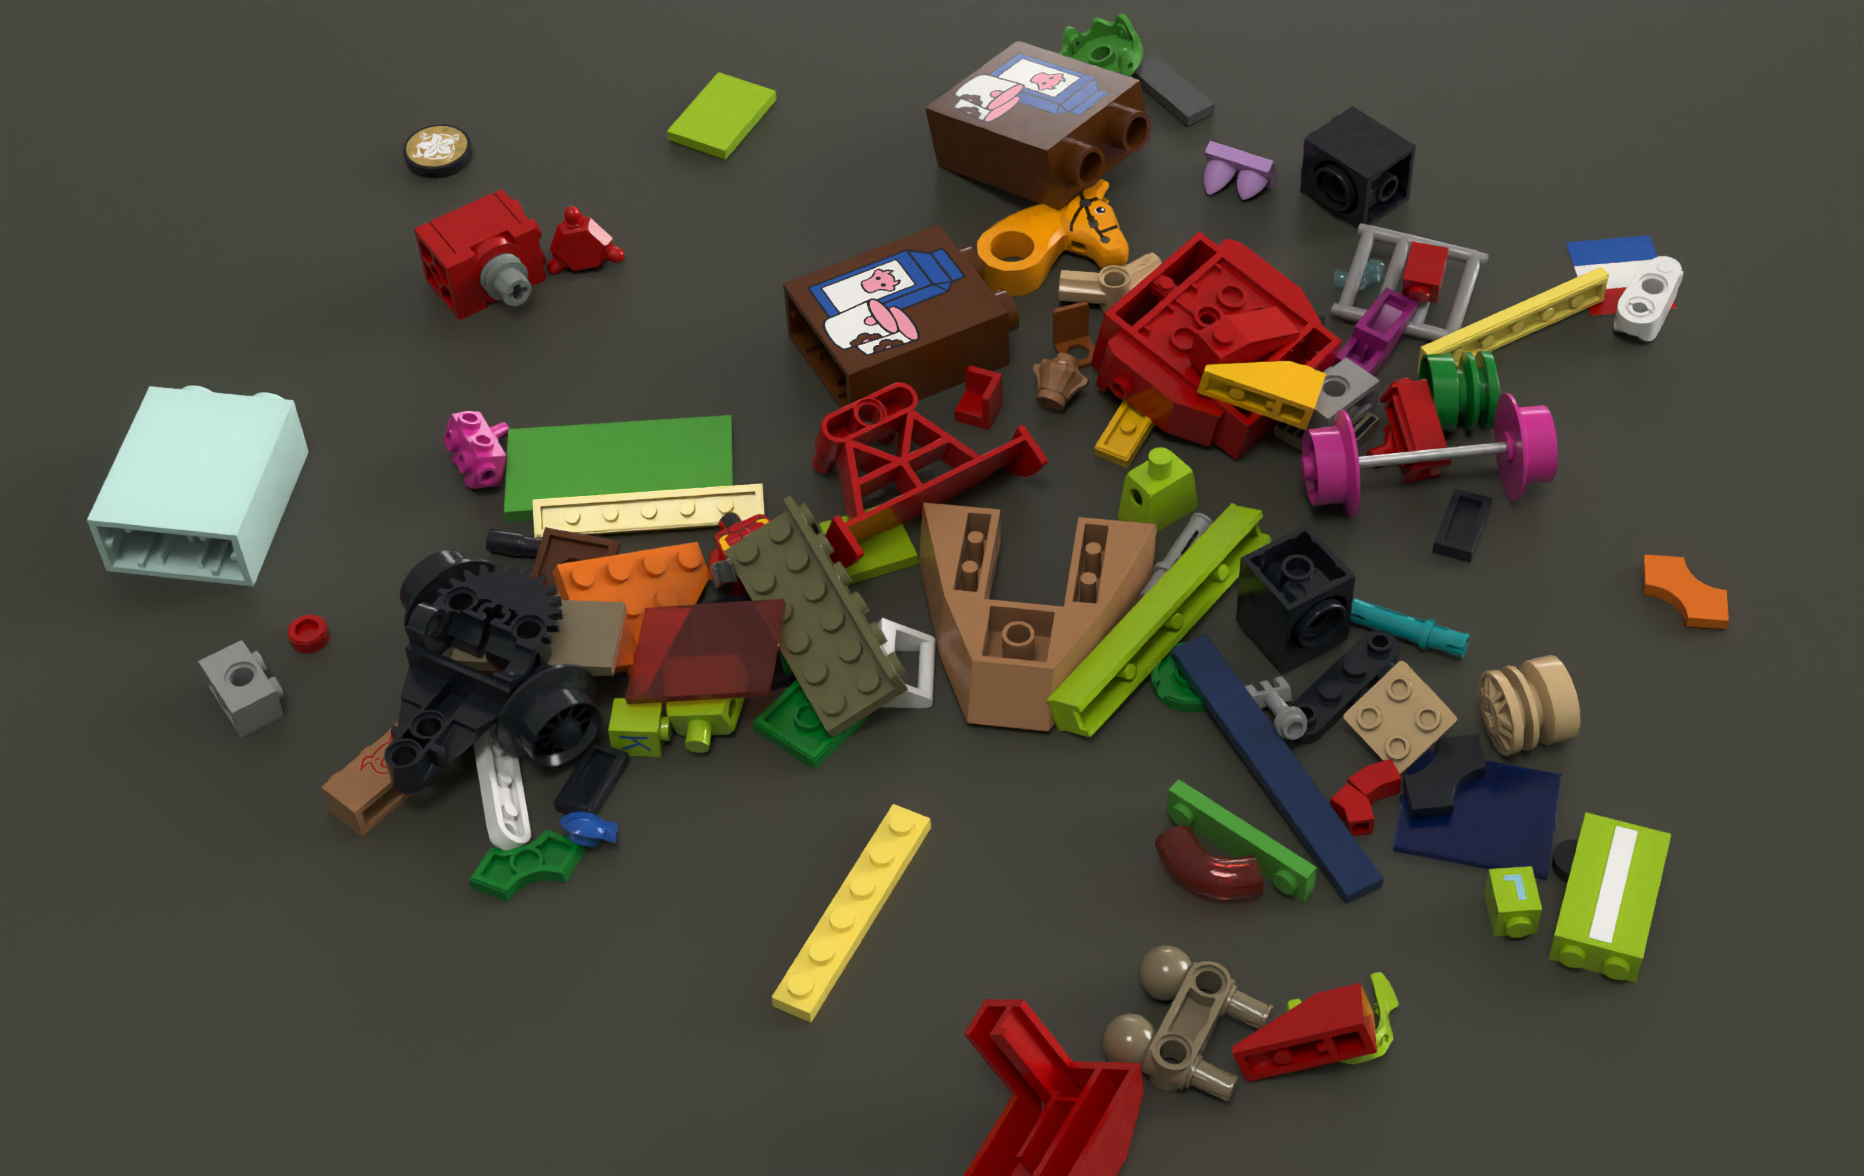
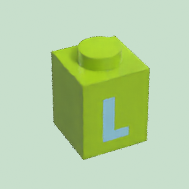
M1532 866L1489 869L1484 897L1493 937L1509 936L1521 938L1529 934H1537L1542 906Z

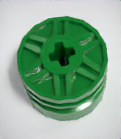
M1477 351L1475 358L1472 352H1462L1458 369H1456L1451 353L1423 355L1420 362L1419 380L1427 379L1442 431H1455L1459 414L1466 430H1475L1478 424L1481 429H1494L1496 405L1500 397V383L1494 356L1491 351Z

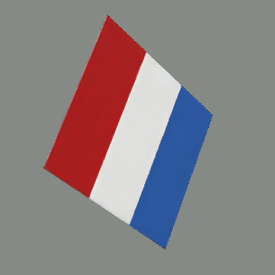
M1650 235L1566 242L1577 277L1599 267H1602L1609 274L1604 301L1589 307L1591 316L1616 314L1620 297L1640 267L1645 266L1648 260L1658 257ZM1675 301L1670 309H1677Z

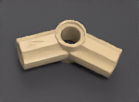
M1151 252L1123 267L1117 265L1105 267L1100 273L1061 270L1059 300L1098 304L1101 310L1106 312L1161 265V259Z

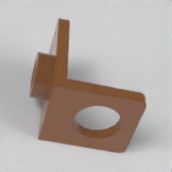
M1086 301L1053 310V347L1057 354H1068L1070 350L1075 348H1081L1088 352L1086 358L1078 360V369L1091 367L1095 350L1089 337V305Z

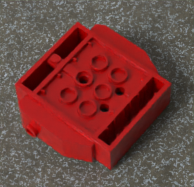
M1199 231L1104 313L1090 366L1099 372L1096 383L1097 388L1104 393L1111 389L1115 396L1124 399L1141 414L1150 418L1165 433L1208 447L1215 443L1237 461L1279 421L1197 393L1202 374L1188 359L1196 333L1225 316L1277 306L1300 332L1299 337L1253 363L1291 361L1300 365L1310 366L1320 372H1324L1328 367L1333 366L1342 340L1322 326L1319 317L1303 290L1241 242L1225 239L1220 245H1217Z

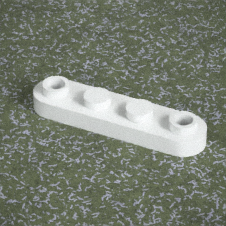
M495 723L473 743L489 839L495 847L506 851L524 846L531 838V829L518 757L507 754L499 746L495 736Z

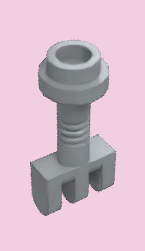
M1282 676L1273 678L1274 688L1267 680L1258 682L1259 692H1257L1252 684L1245 686L1260 709L1268 707L1276 716L1274 728L1282 738L1295 740L1304 735L1307 729V717L1300 708L1288 707L1285 703L1292 700L1291 687Z

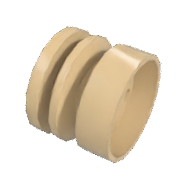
M1547 655L1524 661L1520 665L1519 670L1515 666L1508 665L1502 667L1500 671L1492 669L1480 675L1478 702L1482 720L1494 747L1502 755L1510 756L1517 754L1521 750H1533L1538 745V740L1541 744L1552 745L1571 740L1578 735L1580 707L1571 676L1564 664L1556 656Z

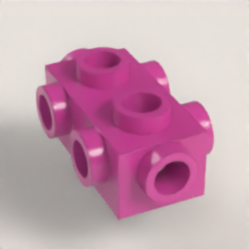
M463 411L452 414L446 424L447 429L444 433V443L447 451L452 453L451 461L458 466L459 472L465 475V485L473 489L501 486L506 454L498 440L508 436L509 428L507 424L501 422L489 427L480 412Z

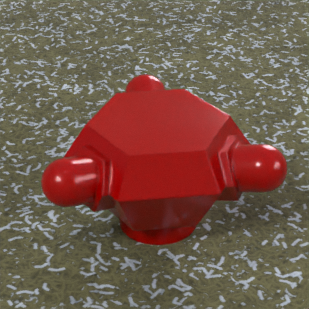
M568 206L564 211L565 218L562 220L563 222L557 225L549 250L553 253L551 255L553 258L547 263L546 268L550 274L556 275L564 268L577 271L603 266L608 261L621 263L625 258V253L621 248L614 246V243H612L613 238L591 217H585L575 206Z

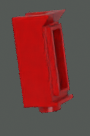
M1401 378L1392 382L1379 401L1380 403H1386L1384 409L1397 452L1448 448L1427 379L1412 381L1411 378ZM1452 460L1401 464L1402 468L1406 469V473L1400 483L1440 477L1442 475L1440 467L1449 466Z

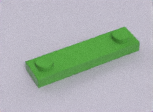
M1178 779L1168 790L1167 815L1177 825L1189 828L1274 883L1276 888L1284 894L1292 895L1304 903L1314 892L1316 866Z

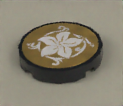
M446 124L430 125L417 130L408 137L403 149L405 163L410 171L423 177H427V174H435L436 178L446 177L460 171L467 166L470 161L469 156L472 153L471 141L466 132L456 126Z

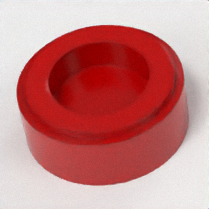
M303 615L296 618L289 625L287 631L292 648L304 654L321 650L326 646L330 637L325 620L317 615Z

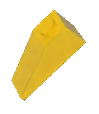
M1291 361L1206 365L1197 393L1305 430L1315 409L1326 373Z

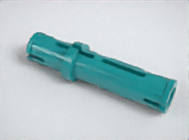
M1354 598L1352 602L1350 623L1390 633L1395 637L1417 643L1419 649L1426 651L1428 648H1432L1457 656L1460 659H1463L1469 645L1466 642L1470 641L1471 636L1468 633L1465 634L1437 625V621L1431 618L1424 621L1362 601L1359 598Z

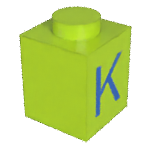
M614 698L608 729L611 747L628 752L629 756L662 757L664 741H670L672 736V724L668 717L665 716L663 700Z

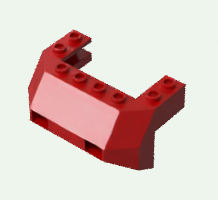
M985 999L963 1035L1011 1092L1012 1097L964 1176H1117L1128 1155L1144 1094L1141 1063L1072 1061L1025 1000Z

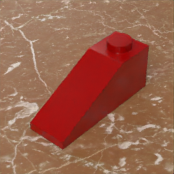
M1277 306L1228 315L1196 333L1188 359L1202 375L1206 365L1253 363L1299 337L1300 332Z
M1361 983L1318 992L1232 1046V1054L1246 1082L1377 1053L1374 1012Z

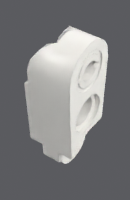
M1660 256L1648 260L1645 266L1640 267L1618 301L1613 325L1615 331L1638 336L1643 341H1652L1656 338L1677 296V291L1682 281L1684 271H1681V265L1677 260L1667 256Z

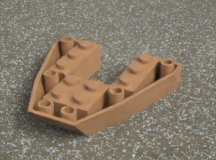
M923 502L919 566L939 657L967 723L1047 732L1054 726L1055 721L1046 699L1140 601L1139 594L1143 591L1153 573L1157 524L1078 517L1064 607L990 600L1001 543V516L999 509Z

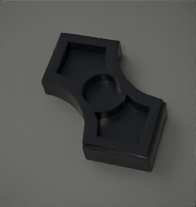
M1478 734L1440 738L1435 744V757L1432 762L1419 772L1404 775L1403 788L1411 818L1453 814L1454 796L1457 791L1466 783L1485 776L1487 766Z

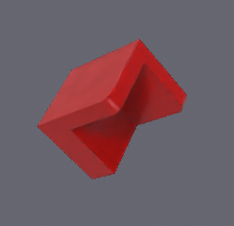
M968 366L965 371L966 391L955 409V421L990 430L1003 406L1002 374Z

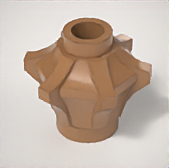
M1058 353L1056 358L1052 360L1042 359L1041 364H1034L1033 372L1038 381L1036 401L1040 405L1051 410L1062 411L1066 402L1075 393L1088 387L1089 379L1079 372L1077 367L1078 360L1075 357L1066 353Z

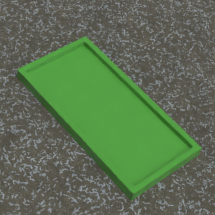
M732 415L508 429L504 500L506 522L534 521V499L734 486Z

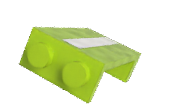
M1585 812L1549 960L1560 962L1570 968H1583L1605 974L1611 979L1627 980L1636 983L1670 843V833Z

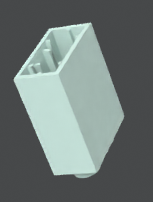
M194 385L186 386L182 389L149 386L87 519L106 571L254 587L309 452L294 400H286L276 394L267 392L245 396L214 393L204 387Z

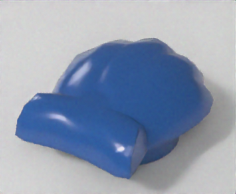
M585 811L569 813L562 816L559 820V823L563 825L562 828L568 831L567 837L576 844L597 847L600 845L601 839L616 843V835L619 828L617 823L613 821L606 822L595 814Z

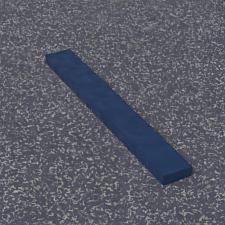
M1204 634L1172 648L1171 659L1344 902H1351L1382 887L1384 880L1382 875L1287 744L1277 733L1274 726L1208 635Z

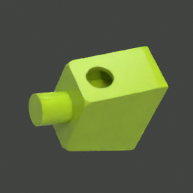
M1158 447L1152 449L1149 453L1148 461L1129 471L1125 477L1118 520L1157 524V533L1197 509L1198 498L1194 473L1191 468L1166 448Z
M740 657L665 661L667 717L676 733L686 736L685 748L695 753L707 752L710 747L711 735H728L735 730L751 678Z

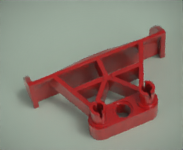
M905 383L891 384L824 417L815 438L814 447L816 453L812 458V466L817 472L828 474L829 469L832 472L836 466V461L838 462L847 522L845 523L840 515L834 517L825 534L835 551L829 556L834 564L840 561L844 568L851 567L857 564L864 556V552L857 541L884 532L922 515L923 502L943 504L987 478L1001 467L1013 475L1021 477L1035 475L1048 464V460L1024 425L1017 427L1010 442L980 456L914 411L918 403V396L911 386ZM861 419H866L872 424H866ZM898 436L896 456L869 446L877 441L882 444H890L891 440L894 442ZM911 440L922 447L909 453ZM938 460H942L953 468V470L924 484L921 483L915 474L916 471ZM857 470L868 474L858 478ZM895 482L901 495L864 513L862 498Z

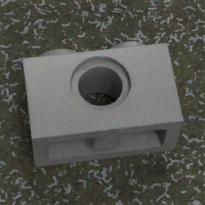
M1348 358L1343 359L1334 367H1328L1323 372L1326 373L1307 429L1333 426L1338 410H1345L1351 419L1352 425L1377 407L1380 380Z
M243 640L198 661L207 687L240 738L285 716L279 701L285 698L279 682L274 676L269 679L267 678L265 673L268 670L258 651L251 653Z

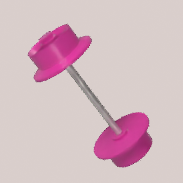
M1503 393L1500 395L1496 405L1494 422L1495 443L1358 457L1357 443L1351 419L1345 410H1338L1333 426L1305 429L1302 440L1300 470L1302 479L1305 480L1308 498L1312 506L1341 503L1348 518H1355L1360 504V468L1496 454L1498 470L1505 492L1510 500L1519 501L1523 497L1526 484L1551 482L1554 480L1558 463V443L1553 418L1547 406L1518 407L1515 398L1510 393Z

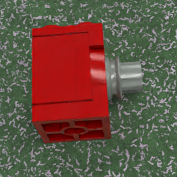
M503 189L430 221V224L427 222L414 228L425 280L459 321L487 308L486 302L494 303L503 300L507 305H521L531 294L532 286L546 280L543 265L547 261L539 244V239L542 238L541 230L533 218H527L520 203L516 199L512 200Z

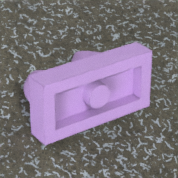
M1213 141L1209 142L1204 152L1207 160L1204 171V187L1208 196L1222 189L1233 176L1237 177V190L1242 200L1255 196L1264 187L1272 189L1277 179L1274 161Z

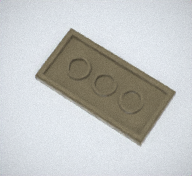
M561 600L562 606L559 608L562 609L563 619L556 620L559 622L560 631L549 633L553 640L551 643L552 656L547 662L545 669L561 664H577L586 668L592 675L614 676L627 615L625 602ZM454 647L451 659L476 670L503 671L505 669L487 661L485 653L479 658Z

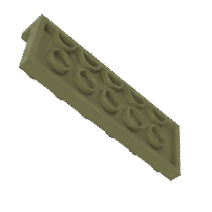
M789 495L783 499L788 507L787 511L724 552L728 559L733 561L735 571L824 728L833 738L907 691L908 688L901 678V675L906 673V670L894 652L886 653L882 646L888 642L885 634L876 621L870 624L867 621L865 614L870 609L858 591L851 594L847 584L852 579L840 561L835 564L832 562L829 555L835 551L822 531L816 535L812 525L816 524L817 520L805 502L798 506Z

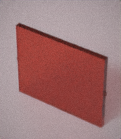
M771 599L645 608L637 648L633 654L634 661L625 697L626 703L644 704L770 696L777 652L780 649L779 641L786 607L785 600Z

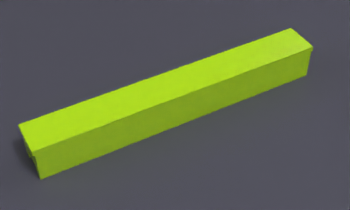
M1231 503L1046 699L1059 731H1068L1091 738L1239 577L1241 557L1271 542L1270 535L1263 534L1258 523L1263 518L1261 510L1237 506Z

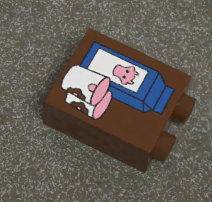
M1016 41L925 107L938 166L1037 203L1045 204L1056 210L1061 209L1085 189L1093 187L1103 175L1130 154L1138 152L1150 140L1151 122L1149 116L1145 113L1140 80L1020 41Z
M939 224L783 283L788 336L839 408H843L894 383H905L911 386L916 391L918 401L965 383V371L968 366L989 371L1009 365V333L1017 330L1020 322L1016 305L1010 294L1005 289L992 292L984 282V270L975 250L969 245L958 248Z

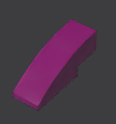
M1386 287L1355 325L1352 337L1337 354L1333 367L1343 359L1348 358L1375 377L1405 331L1419 302Z

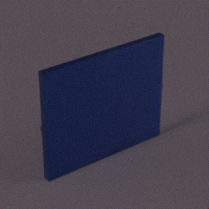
M1428 750L1408 769L1407 775L1426 768L1434 759L1435 751ZM1485 760L1487 766L1485 776L1466 783L1457 791L1454 796L1453 814L1411 818L1405 792L1400 795L1399 801L1402 804L1393 846L1394 852L1484 869L1532 866L1535 878L1547 880L1553 834L1558 828L1555 820L1562 774Z

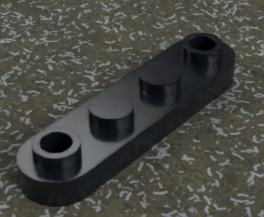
M1384 631L1369 632L1358 640L1289 706L1300 708L1306 717L1309 718L1307 719V729L1304 735L1291 741L1298 744H1311L1318 741L1353 706V701L1364 688L1370 690L1380 680L1378 673L1389 662L1397 664L1400 650L1398 640L1390 633Z

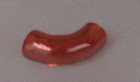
M1175 826L1167 829L1156 838V850L1171 876L1194 893L1220 900L1246 899L1263 895V879L1258 862L1253 854L1231 858L1213 855L1203 848L1197 839L1194 829L1189 826Z

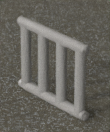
M1359 224L1357 236H1360V240L1339 303L1333 304L1330 314L1358 323L1367 312L1366 309L1354 307L1353 304L1374 241L1395 246L1380 294L1386 287L1396 291L1412 241L1447 247L1449 248L1448 259L1466 264L1446 328L1442 329L1424 324L1430 302L1419 303L1403 334L1435 341L1460 330L1480 266H1485L1489 255L1477 250L1382 227Z

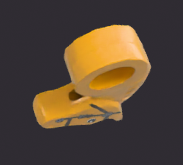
M1100 179L1093 187L1085 189L1059 210L1045 204L1035 205L1009 215L986 230L977 241V251L984 270V282L991 291L1005 289L1010 296H1024L1039 289L1047 278L1056 259L1065 250L1093 259L1101 269L1113 265L1125 266L1129 259L1128 242L1120 229L1112 207L1108 205L1109 200L1103 197L1109 188V183L1104 179ZM1007 257H1019L1024 260H1020L1017 262H1006L1002 261L1001 259Z

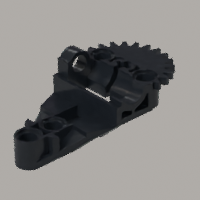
M497 563L494 572L491 573L485 565H481L478 576L473 575L468 570L463 571L466 581L461 582L451 578L449 580L451 588L449 590L440 588L437 591L439 597L433 604L422 602L413 610L409 623L406 626L410 642L405 647L409 668L400 696L402 701L398 727L392 724L390 732L393 741L385 749L384 753L390 780L396 791L403 794H413L424 789L497 722L506 701L525 681L546 668L547 662L552 656L551 643L553 640L549 633L559 632L560 625L556 620L563 619L562 609L559 608L562 606L561 597L555 596L557 595V589L554 584L547 586V576L542 575L535 578L536 575L533 568H529L520 574L519 564H514L508 572H504L502 563ZM450 645L479 658L485 653L487 661L505 669L499 673L495 672L493 677L442 654Z

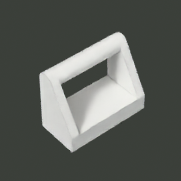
M882 618L877 624L888 642L882 645L887 654L895 653V651H919L918 687L915 688L905 684L908 690L882 707H931L933 704L936 639L931 635Z

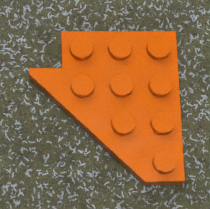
M698 542L557 564L552 571L562 600L625 602L627 615L614 673L627 671L636 698L645 699L709 580L707 577L708 568Z

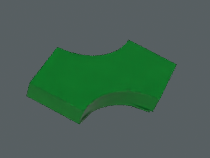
M545 830L536 840L519 848L504 851L500 848L491 847L470 877V886L474 890L508 902L516 892L532 883L540 881L566 883L586 852L585 846L572 842L567 836Z

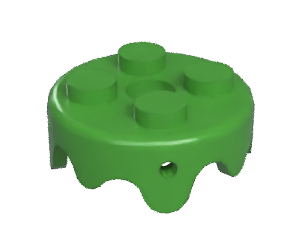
M1119 13L1115 18V22H1109L1102 18L1093 19L1091 27L1084 33H1079L1076 28L1068 26L1063 32V47L1058 54L1131 77L1142 61L1143 47L1139 34L1134 30L1129 18L1125 14Z

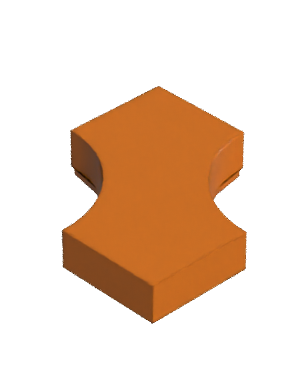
M1644 554L1642 577L1643 593L1645 595L1660 598L1671 604L1682 616L1686 627L1727 629L1729 622L1727 590L1708 586L1695 578L1688 570L1684 557Z

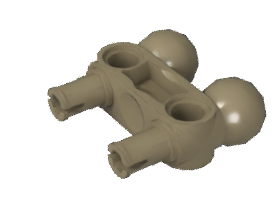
M1170 945L1154 947L1140 961L1138 968L1140 982L1144 991L1153 998L1163 1001H1174L1158 1032H1156L1153 1024L1141 1015L1126 1013L1116 1016L1103 1031L1101 1040L1105 1055L1109 1062L1141 1063V1072L1147 1074L1152 1085L1160 1090L1167 1092L1183 1091L1185 1088L1189 1089L1190 1086H1193L1228 1103L1239 1076L1202 1060V1054L1221 1017L1225 1018L1227 1015L1259 1030L1267 1025L1273 1006L1238 991V986L1235 985L1236 980L1232 979L1226 968L1219 963L1201 961L1192 964L1188 954L1178 947ZM1199 989H1208L1214 994L1203 993ZM1163 1058H1173L1179 1064L1167 1063Z

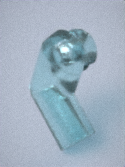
M1368 259L1358 289L1359 291H1363L1383 280L1385 265L1382 260ZM1336 269L1333 287L1344 288L1349 271Z

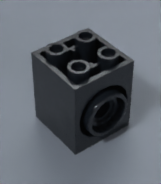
M1352 106L1340 115L1334 116L1330 122L1318 130L1312 131L1305 138L1303 143L1300 192L1356 229H1358L1361 223L1373 225L1409 200L1416 145Z
M1305 525L1241 557L1236 621L1275 665L1284 672L1348 639L1356 576L1308 525Z

